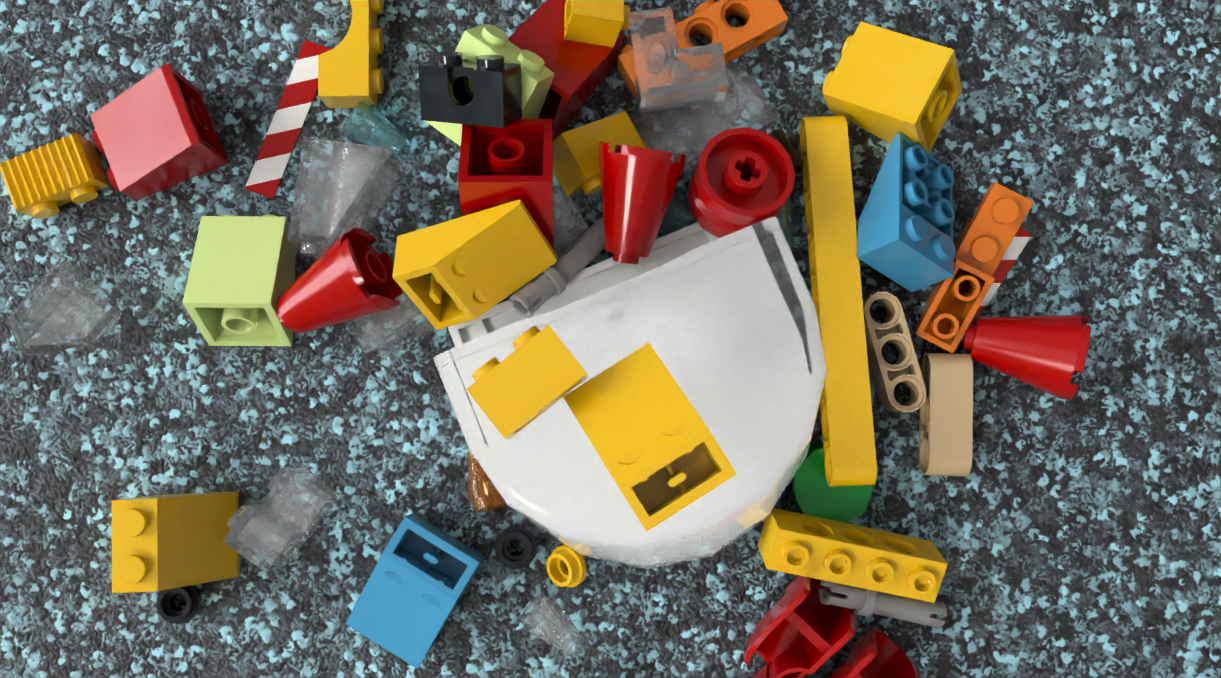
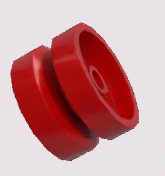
M742 127L727 129L711 138L703 149L691 176L687 198L692 215L703 229L717 238L735 242L754 239L769 229L793 191L795 171L791 156L778 140L763 131Z

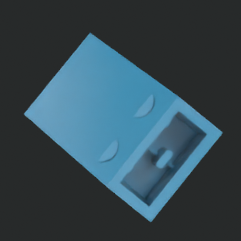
M902 133L894 136L858 220L857 258L912 293L954 276V256L956 254L953 243V221L955 219L953 208L954 176L946 164L939 162L927 153L922 146L915 144Z
M417 514L407 515L381 554L345 624L418 669L484 561L485 556Z

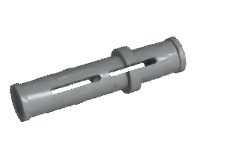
M603 218L595 221L585 233L563 250L555 264L533 278L510 297V302L515 303L513 305L514 309L521 316L530 318L553 295L558 297L566 290V284L605 248Z
M824 580L820 583L822 586L830 587V591L819 588L821 604L853 609L854 613L860 616L867 617L872 613L923 624L936 629L942 628L945 624L943 619L934 618V614L947 617V608L942 601L936 600L935 603Z

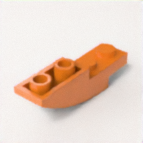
M996 182L991 183L971 220H967L954 244L956 249L954 276L935 283L914 331L915 335L954 353L995 280L992 276L1034 201Z

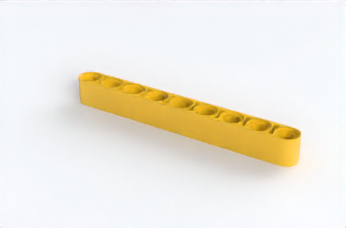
M844 115L802 117L800 122V152L803 162L802 178L826 480L829 487L875 485L877 479V460L860 264L857 258V229L847 120Z

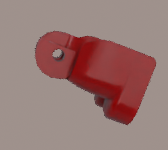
M798 575L786 588L785 596L759 621L748 639L744 662L749 666L754 653L760 655L767 662L751 678H804L807 673L813 674L855 634L856 626L853 609L821 604L819 588L830 591V587L822 586L820 584L822 580ZM873 626L852 645L849 652L850 657L828 677L920 678L916 667L905 652L888 635Z

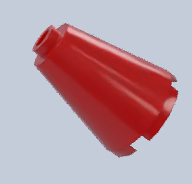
M599 142L598 154L605 250L614 253L613 261L638 264L639 257H649L685 167L687 155L675 154L674 161L671 162L672 152L621 144L615 146V152L613 153L609 152L610 143Z
M362 228L350 229L278 297L276 313L279 321L285 328L292 329L294 332L301 334L387 311L398 306L401 301L396 300V297L402 295V288L392 278L394 264L387 252L380 255L376 252L371 244L377 240L370 233Z
M1083 315L978 317L975 325L969 324L964 334L962 348L970 350L969 355L972 360L1060 399L1072 400L1079 385L1070 384L1072 375H1077L1078 372L1083 373L1091 326L1086 324L1090 318Z

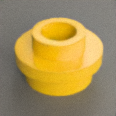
M569 544L561 545L555 548L547 559L546 569L548 576L557 586L572 588L584 581L586 577V563L582 554L574 546Z

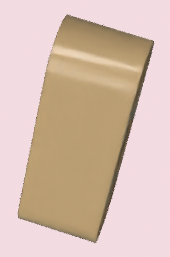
M877 292L863 300L868 364L878 399L882 407L889 412H914L924 404L927 395L903 308L899 299L893 294ZM876 302L884 306L887 318L883 324L877 323L872 319L870 315L872 303ZM886 342L893 344L898 350V359L894 365L887 363L882 357L881 350ZM898 383H903L910 391L909 401L904 406L896 402L893 391Z
M925 353L922 357L920 369L927 395L924 404L920 407V470L923 475L967 477L971 472L973 458L972 358L969 354Z

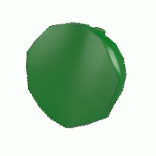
M823 442L807 444L796 456L793 470L792 489L794 499L802 514L844 523L864 514L874 485L829 487L825 474Z

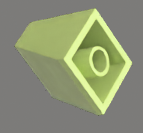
M482 24L465 30L455 52L463 54V59L468 62H477V56L494 54L504 56V63L521 64V119H538L555 73L544 66L545 62L540 56L515 46L508 41V35L494 25ZM468 78L469 87L473 92V81ZM426 121L461 146L462 124Z
M230 214L201 216L182 303L209 346H292L293 330L285 328L279 321L276 313L278 297L295 282L296 239L286 217L270 214L262 216H234Z

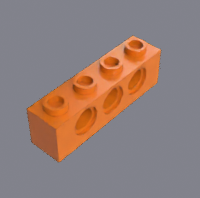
M708 0L695 8L693 15L679 22L678 19H673L661 26L657 31V35L646 41L637 39L626 45L621 50L622 54L618 56V71L642 111L782 34L788 17L778 0H719L717 2ZM732 15L739 16L744 20L745 25L742 27H732L725 18ZM694 35H703L710 41V44L706 47H696L689 39ZM667 54L673 58L675 63L669 67H660L655 64L653 59L657 55Z

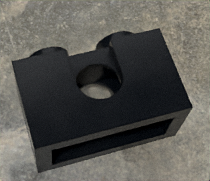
M445 51L435 53L434 60L418 65L421 120L505 128L522 118L521 64L504 63V56L480 55L476 57L477 62H468L463 59L461 52ZM468 78L473 81V92L469 87Z

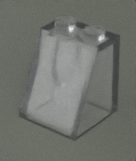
M304 137L287 240L301 248V254L312 256V260L316 261L350 229L362 228L369 233L404 179L406 168L390 148Z

